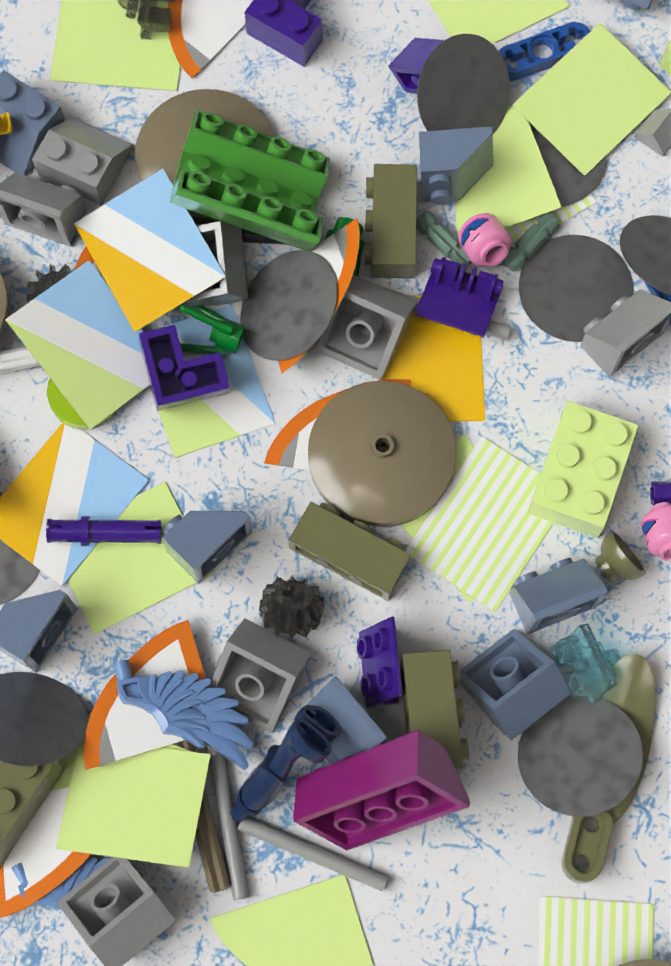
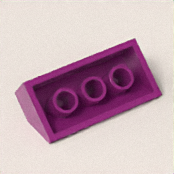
M417 730L408 732L404 736L387 743L375 745L372 749L357 755L347 756L339 762L317 768L311 773L296 778L293 821L347 851L470 807V799L445 747L428 737L425 733Z

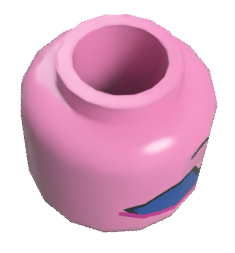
M490 213L472 216L463 224L458 235L461 248L470 261L479 267H490L500 264L507 257L512 244L511 236L495 215Z
M661 502L652 506L650 512L644 516L641 521V528L648 551L662 560L671 561V503Z

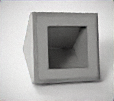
M654 109L634 135V138L662 157L671 146V109Z

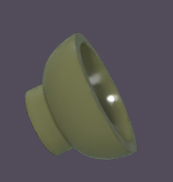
M610 531L602 541V554L595 558L600 570L613 583L619 578L635 580L646 574L645 569L633 551L614 531Z

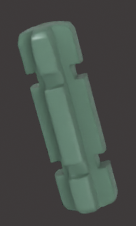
M426 210L416 218V228L423 235L428 234L427 239L446 258L450 257L451 261L459 263L458 270H461L463 264L469 266L471 261L460 247L459 240L442 223L437 224V218L430 211Z
M550 212L543 214L537 220L539 224H533L514 243L515 248L510 247L507 257L502 261L503 264L513 272L518 271L525 263L524 259H529L548 240L546 237L552 236L559 229L560 221Z

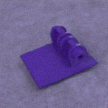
M442 257L441 260L435 258L430 271L431 275L414 315L484 338L501 294L504 280L498 279V274L493 275L481 270L479 275L476 276L478 269L476 267L473 268L471 274L467 273V264H463L460 271L458 270L459 263L447 260L445 257Z
M389 617L359 632L357 654L362 661L363 672L360 688L362 695L365 697L366 708L384 702V705L399 704L398 697L402 696L395 618Z

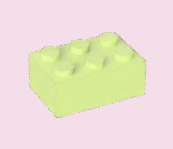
M567 400L527 514L598 538L605 527L639 425Z

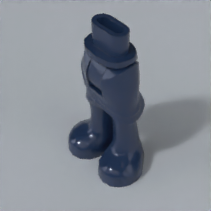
M305 705L298 711L281 745H272L264 760L244 781L236 797V803L231 810V816L234 820L242 822L248 815H257L263 808L269 805L274 800L298 758L302 756L312 763H321L331 754L332 747L330 742L335 740L341 733V727L327 710L315 705Z

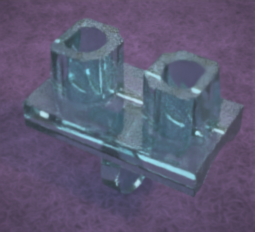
M588 623L579 625L570 636L560 639L552 648L557 663H572L575 669L568 677V686L574 697L587 696L591 704L598 703L603 700V695L617 685L615 680L617 674L613 665L621 659L616 649L605 650L600 641L597 642Z

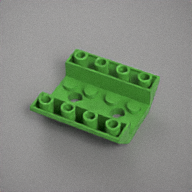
M196 109L178 163L169 203L309 251L317 246L321 239L323 217L317 216L316 211L318 198L328 178L330 158L317 150L296 146L284 138L272 137L256 131L251 126L239 125L222 119L215 113Z

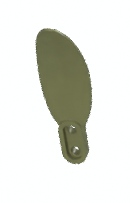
M629 654L619 659L604 674L591 695L611 702L631 719L641 739L643 762L636 785L621 803L597 815L585 817L572 816L561 865L564 874L576 883H589L601 873L613 825L623 816L631 804L646 768L654 727L655 683L648 660L639 654ZM590 819L596 823V832L586 830L584 826L585 820ZM576 857H582L587 861L586 870H579L575 866L574 861Z

